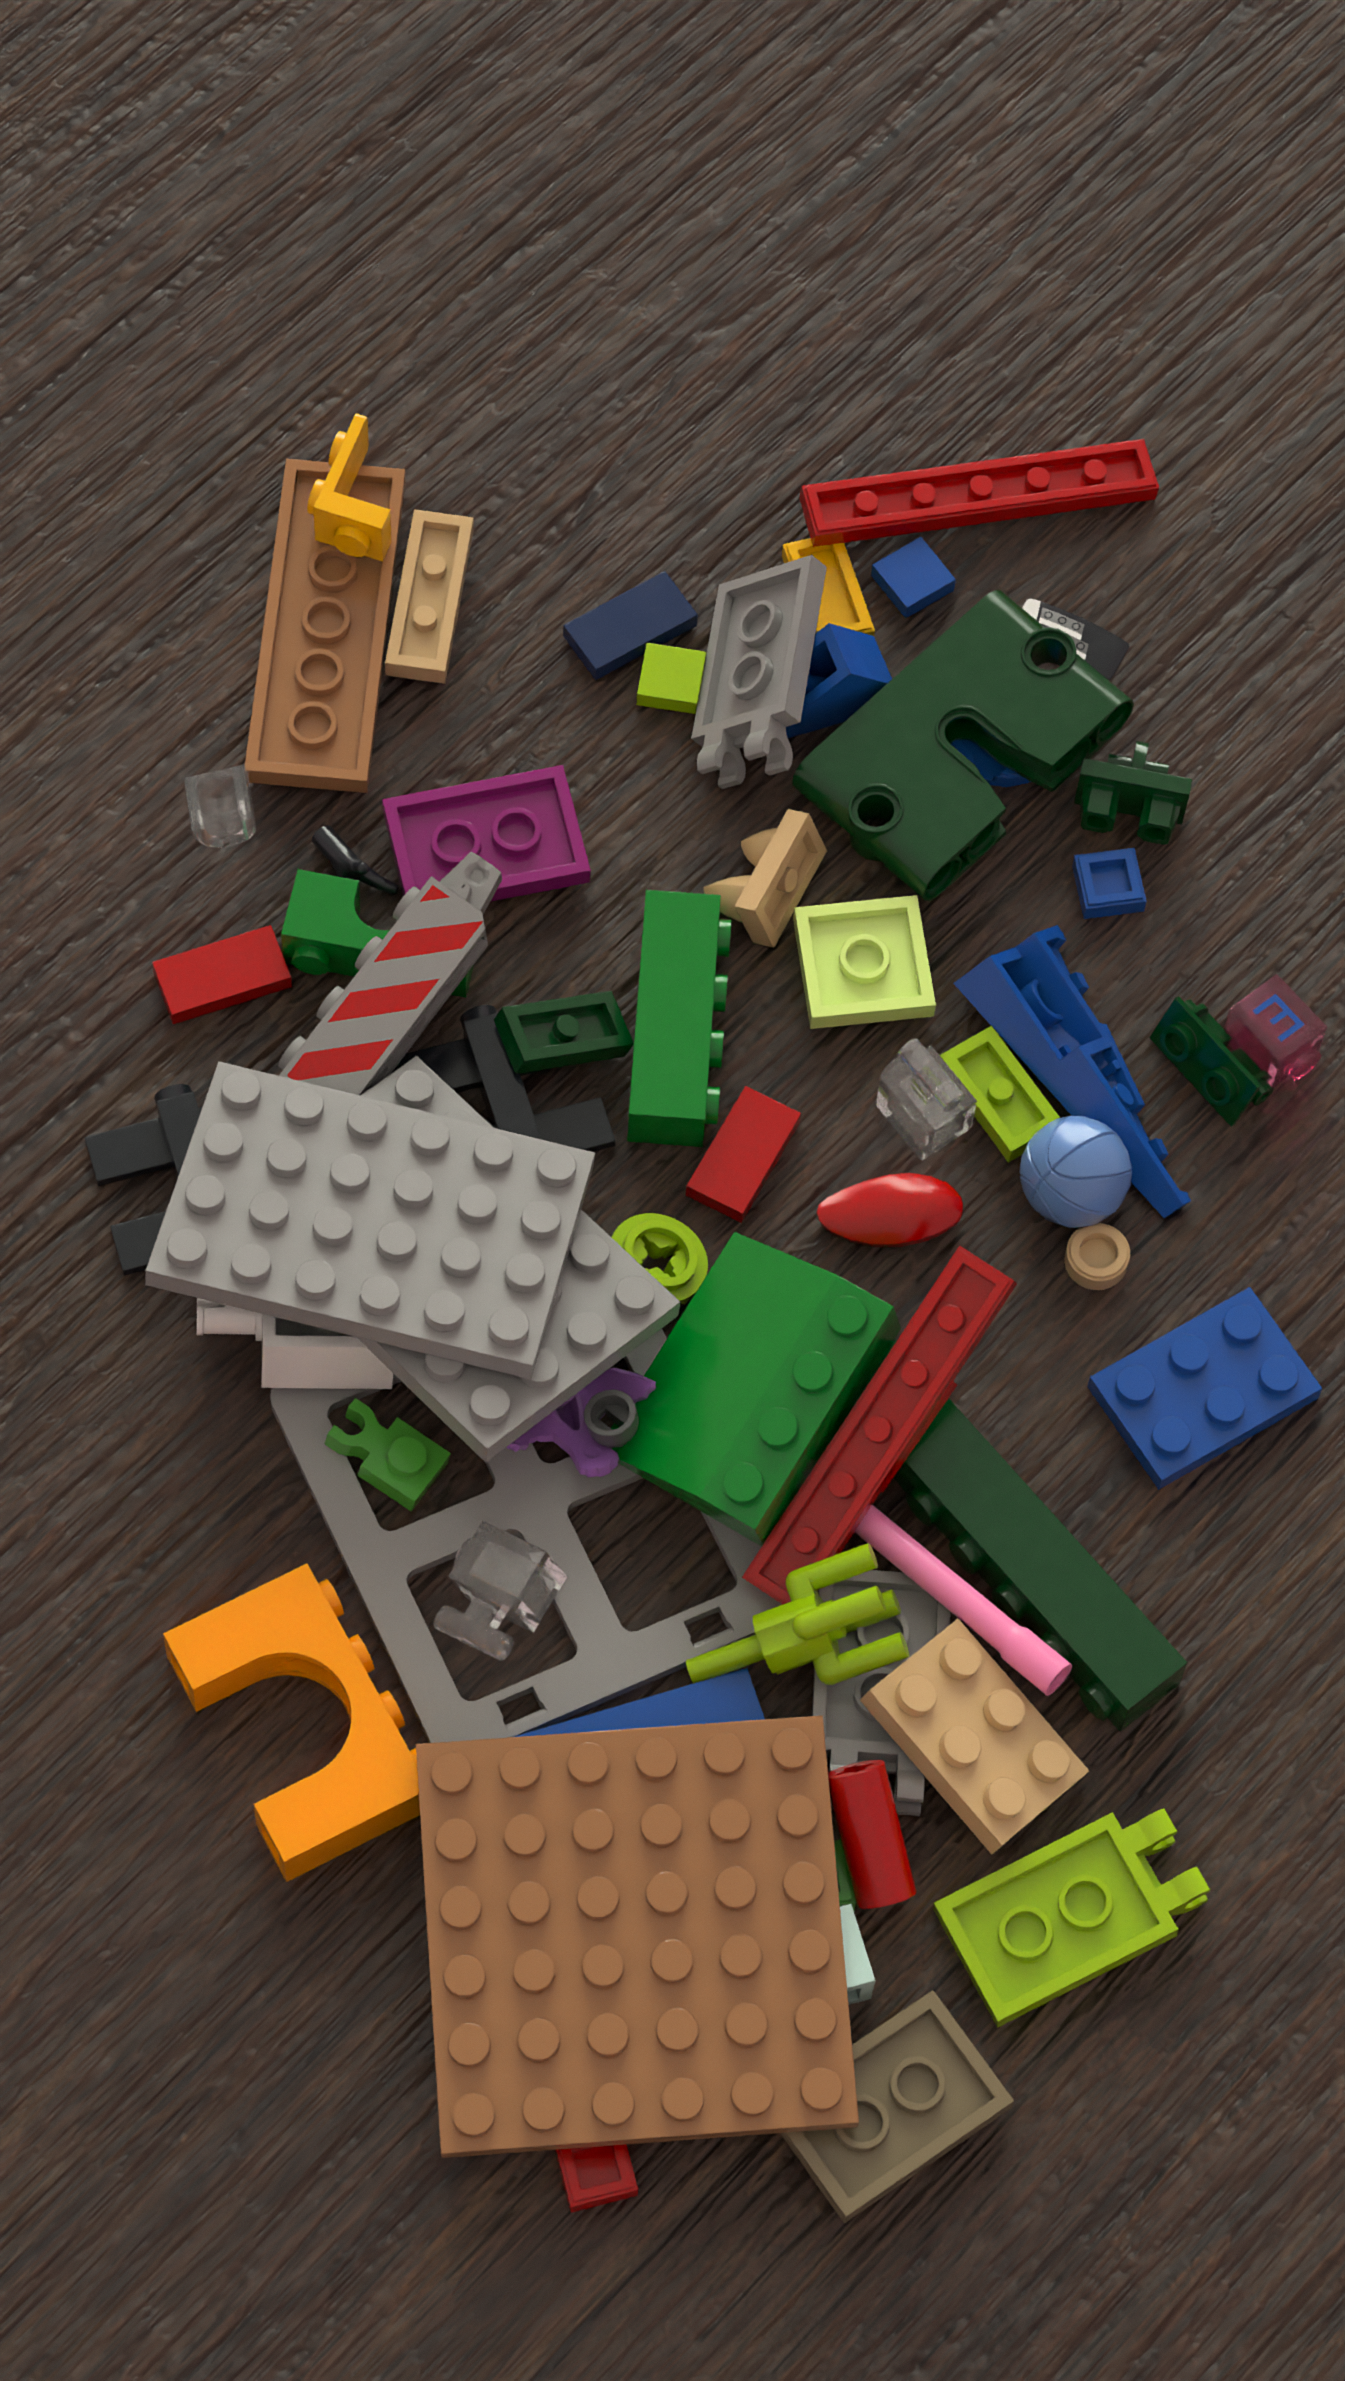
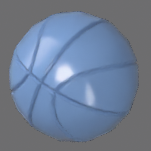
M1085 1116L1057 1118L1038 1130L1029 1140L1022 1154L1019 1171L1023 1192L1034 1210L1046 1220L1068 1228L1093 1226L1116 1212L1127 1195L1132 1178L1129 1153L1120 1136L1106 1124Z

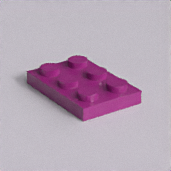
M563 765L382 799L383 815L403 896L414 886L421 890L431 876L440 882L470 852L482 857L502 874V881L491 901L590 883L591 869Z

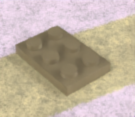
M934 1990L852 2045L859 2116L858 2127L780 2133L843 2223L858 2215L1003 2115L1013 2106V2098Z

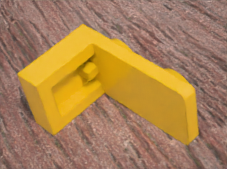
M355 414L347 433L339 431L334 438L329 454V465L332 467L326 480L317 479L314 483L308 500L307 513L314 515L316 541L335 546L342 553L352 557L366 556L383 562L391 544V510L348 496L369 447L368 417Z

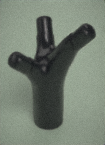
M323 826L314 833L312 842L331 863L337 877L359 880L391 895H395L398 892V884L380 876L367 863L359 859L331 826Z

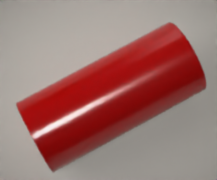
M883 1760L862 1761L828 1772L830 1798L857 1907L861 1909L879 1908L913 1897L917 1891L885 1762Z

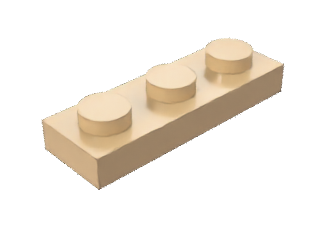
M414 509L386 654L385 676L446 683L474 531L473 517Z

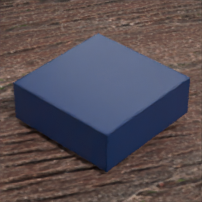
M922 537L872 564V578L905 619L953 592L956 579Z
M1135 848L1074 855L1072 868L1084 919L1144 912L1147 901Z

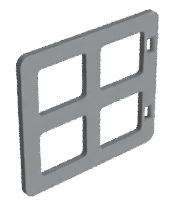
M662 1329L624 1357L630 1372L644 1376L667 1340ZM393 1373V1383H392V1385H395V1384H397V1383H399V1382H402V1381ZM271 1389L270 1398L273 1413L428 1743L507 1738L554 1725L687 1667V1659L755 1635L752 1616L782 1605L742 1578L762 1546L701 1512L736 1581V1587L725 1594L639 1631L632 1632L626 1630L621 1625L568 1517V1513L574 1507L643 1479V1477L619 1463L611 1473L605 1476L587 1477L578 1472L571 1457L556 1463L542 1461L532 1443L524 1451L519 1450L515 1452L512 1449L505 1448L485 1463L495 1482L491 1490L397 1530H384L378 1524L347 1456L338 1454L325 1445L327 1434L332 1429V1424L328 1417L333 1410L351 1403L354 1398L361 1399L383 1389ZM515 1535L523 1540L577 1653L574 1658L476 1701H467L460 1696L407 1583L412 1576L503 1537ZM719 1612L725 1626L729 1629L692 1644L691 1636L686 1626ZM533 1692L542 1709L505 1725L499 1706Z

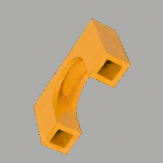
M307 1563L163 1633L167 1658L196 1712L261 1680L275 1676L291 1675L311 1679L328 1688L342 1702L349 1715L351 1726L347 1740L338 1755L327 1766L254 1803L256 1826L286 1882L420 1815L416 1748L409 1750L398 1730L405 1726L402 1713L388 1690L378 1694L368 1675L375 1668L364 1642L358 1634L350 1638L347 1637L338 1620V1617L344 1615V1610L335 1589L328 1579L318 1583Z

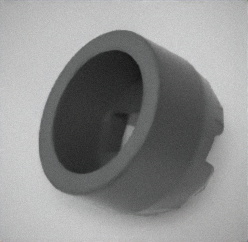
M605 1390L599 1392L588 1401L584 1409V1420L589 1434L598 1444L607 1448L624 1446L634 1437L638 1430L639 1416L634 1401L628 1394L622 1391ZM606 1413L619 1428L612 1430L599 1419Z

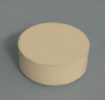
M1098 1223L1093 1226L1080 1227L1071 1235L1067 1244L1064 1257L1067 1273L1072 1280L1084 1288L1091 1290L1111 1288L1122 1280L1127 1271L1130 1260V1247L1125 1236L1110 1225Z

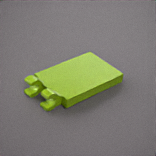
M1164 1808L1151 1813L1123 1830L1112 1812L934 1902V1912L997 2028L1176 1937L1178 1928L1171 1916L1189 1912L1208 1901L1206 1894L1210 1892V1889L1198 1867L1191 1868L1161 1885L1145 1857L1156 1854L1175 1843L1173 1835L1177 1834V1830Z

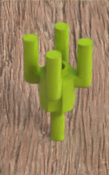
M866 1543L791 1571L785 1581L791 1602L753 1615L755 1635L687 1659L686 1666L692 1682L697 1683L765 1660L772 1674L777 1673V1675L813 1662L818 1679L826 1685H834L910 1657L907 1644L901 1632L841 1654L839 1653L837 1640L846 1637L848 1633L856 1631L859 1627H867L901 1614L900 1605L893 1589L881 1593L876 1585L835 1601L831 1599L823 1602L818 1593V1590L878 1568L871 1545Z

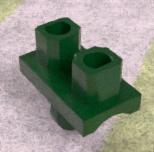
M1136 741L1133 758L1109 753L1107 762L1083 758L1074 804L1080 805L1081 827L1085 830L1106 833L1113 831L1117 812L1139 816L1137 836L1146 842L1166 845L1172 836L1176 824L1182 825L1192 779L1167 774L1168 764L1147 761L1146 756L1149 743Z

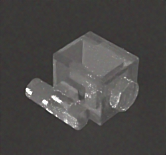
M914 1038L901 1047L898 1052L899 1057L890 1062L882 1071L876 1106L922 1161L972 1128L977 1100L931 1045L925 1048L917 1038Z
M482 1521L473 1537L465 1541L458 1550L454 1561V1568L448 1576L471 1603L465 1613L448 1605L443 1606L435 1617L434 1627L499 1661H503L512 1650L513 1638L497 1630L502 1620L506 1619L534 1633L567 1576L545 1550Z

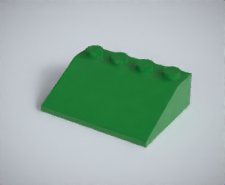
M734 1231L644 1374L645 1377L656 1381V1389L649 1394L647 1399L635 1403L639 1424L634 1437L622 1447L611 1448L618 1453V1463L762 1546L837 1433L900 1331L901 1326L894 1306L832 1272ZM615 1423L611 1427L612 1430L619 1428Z

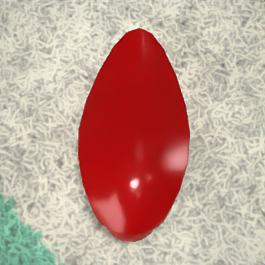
M915 1173L888 1174L855 1184L827 1197L818 1205L817 1216L825 1230L847 1241L872 1247H903L928 1241L956 1226L963 1214V1202L959 1193L951 1185L932 1176Z

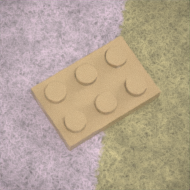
M956 1619L860 1699L862 1704L991 1854L995 1853L1089 1772L1088 1768L959 1619Z

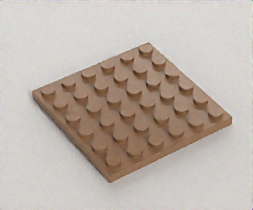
M823 1715L416 1744L442 2158L858 2127L859 2116Z

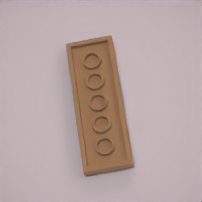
M286 459L244 766L245 782L368 793L406 472L405 469L361 465L348 494L349 497L391 510V544L382 562L366 556L352 557L342 553L335 546L315 540L314 515L307 513L308 500L316 480H326L332 466L329 465V462Z

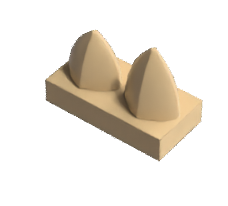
M790 809L786 811L778 828L763 830L741 841L744 855L755 866L752 875L719 880L705 886L703 890L705 894L721 895L720 912L729 918L742 922L753 943L773 948L794 912V907H797L827 852L810 814Z

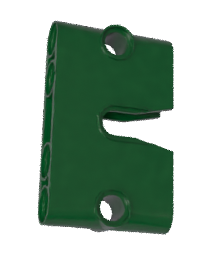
M995 590L983 597L810 752L796 769L792 785L832 821H836L850 834L852 847L858 855L867 860L882 861L886 868L923 900L930 901L943 893L1006 835V829L999 819L1006 812V807L976 766L951 745L953 741L958 739L972 741L1000 765L1053 792L1082 766L1083 758L1089 759L1124 726L1133 711L1134 702L1076 654L1075 643L1068 633L1057 628H1045L1000 590ZM1044 663H1054L1060 667L1053 670H1044L1038 666ZM873 818H883L889 821L885 825L878 827L865 824L866 821Z

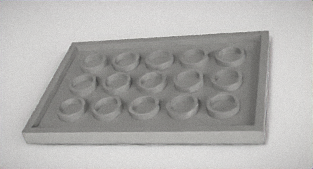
M415 1056L361 1095L494 1128L418 1056ZM581 1210L531 1379L357 1338L486 1463L675 1319L679 1313L680 1301Z
M218 1061L145 1271V1285L531 1379L592 1174L595 1152Z

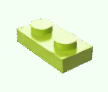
M992 1025L939 1056L938 1068L1008 1163L1023 1154L1029 1140L1038 1130L1049 1122L1060 1118Z

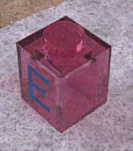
M1277 974L1232 1006L1224 1030L1232 1037L1229 1045L1234 1050L1241 1047L1262 1071L1265 1070L1270 1075L1268 1083L1273 1088L1289 1076L1294 1081L1302 1078L1317 1065L1322 1056L1319 1050L1327 1026Z

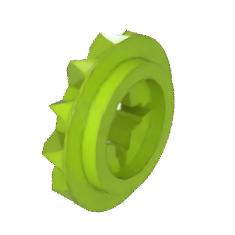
M656 1213L635 1215L622 1222L611 1237L641 1266L648 1255L653 1259L660 1257L665 1259L673 1255L664 1271L658 1267L651 1268L650 1270L645 1269L684 1305L697 1292L707 1276L708 1259L703 1244L689 1227L672 1217Z

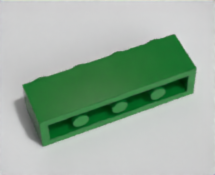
M646 890L627 1142L703 1147L705 1124L717 1125L720 1087L708 1086L709 1067L721 1068L724 1031L712 1030L713 1011L725 1012L728 975L715 974L717 956L729 957L731 920L719 919L721 895Z

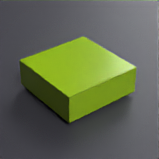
M646 643L636 705L696 714L706 652Z

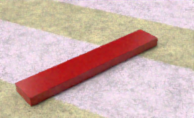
M1144 439L802 485L799 499L812 545L817 547L1155 500L1159 491V485Z
M959 1245L742 1578L783 1605L791 1602L785 1584L786 1577L791 1571L842 1552L928 1421L949 1385L954 1381L1016 1287L1017 1283L1013 1279Z

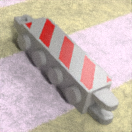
M470 852L440 882L431 876L421 890L415 886L408 890L394 910L393 918L397 922L382 940L375 936L361 951L355 962V968L359 970L345 990L337 986L325 998L316 1015L321 1021L306 1040L301 1036L297 1037L286 1049L278 1064V1067L283 1070L279 1076L360 1096L389 1076L487 948L488 941L483 914L502 881L501 872L479 855Z

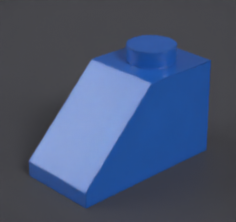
M830 623L815 634L801 721L786 727L787 738L845 722L892 680L874 636Z

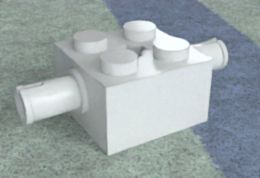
M197 1298V1335L255 1334V1341H262L261 1388L392 1389L393 1373L355 1336Z

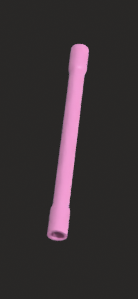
M874 1505L870 1507L855 1530L858 1536L869 1543L882 1556L994 1647L1005 1662L1046 1696L1052 1694L1061 1686L1072 1669L1071 1663L1031 1630L1021 1627Z

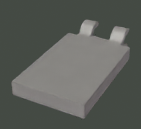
M813 555L719 584L691 739L703 747L697 757L698 772L705 774L720 769L718 786L721 789L739 785L743 782L746 767L740 751L742 747H744V757L749 761L763 756L767 757L765 773L769 776L787 771L792 765L793 753L786 735V727L801 721L827 569Z
M870 1570L818 1590L823 1602L831 1599L835 1601L877 1585L881 1593L893 1589L901 1609L900 1615L867 1627H859L856 1631L848 1633L846 1637L837 1640L840 1654L901 1632L911 1657L950 1625L951 1612L903 1572ZM908 1658L834 1685L822 1683L818 1679L814 1668L812 1716L823 1715L829 1772L853 1763L883 1760L887 1774H896L894 1802L897 1814L920 1816L921 1803H923L924 1775L860 1701L872 1687Z

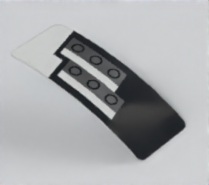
M1035 599L1026 600L1022 607L1045 628H1057L1068 633L1075 643L1076 654L1108 680L1113 677L1129 649V644L1118 636L1058 607Z

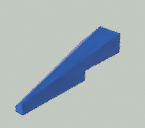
M1058 925L1033 933L1016 947L989 956L953 984L986 1021L992 1025L995 1031L1072 1116H1085L1098 1120L1120 1136L1129 1153L1132 1166V1184L1163 1218L1168 1217L1191 1202L1188 1193L1179 1190L1161 1163L1169 1155L1162 1139L1155 1138L1149 1140L1137 1114L1145 1106V1103L1107 1024H1102L1098 1021L1082 997L1089 989L1083 974L1075 972L1070 975L1059 951L1066 938Z

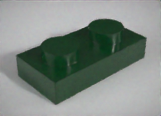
M612 991L505 1006L501 1008L494 1019L515 1074L625 1057L634 1045Z

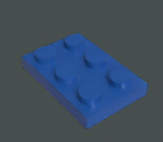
M1251 1287L1090 1376L1087 1386L1158 1490L1317 1400L1322 1391L1318 1381Z

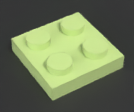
M917 895L794 907L793 922L810 1029L934 1017L936 1002Z

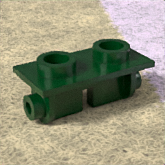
M1178 996L1173 1000L1149 1038L1232 1127L1237 1123L1250 1102L1257 1106L1272 1094L1274 1088L1268 1083L1270 1075L1265 1070L1262 1071L1241 1047L1232 1052L1226 1048L1232 1037L1208 1013L1209 1009L1204 1004L1196 1005L1191 999L1184 1002Z

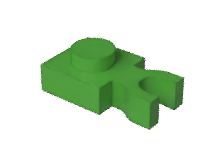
M354 1398L348 1406L345 1417L351 1422L356 1423L362 1432L357 1435H349L334 1425L327 1434L325 1445L338 1454L355 1456L364 1460L357 1476L412 1512L448 1464L451 1453L398 1417L387 1430L378 1423L375 1414L369 1406Z

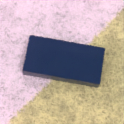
M666 571L564 624L563 637L593 678L597 680L644 655L646 643L662 645L696 627L698 614Z

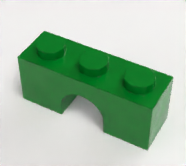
M297 870L281 932L282 954L286 964L293 965L298 970L313 975L332 972L355 977L359 971L355 968V962L364 947L375 936L383 940L390 931L374 929L366 925L359 918V880ZM474 965L451 995L467 997Z

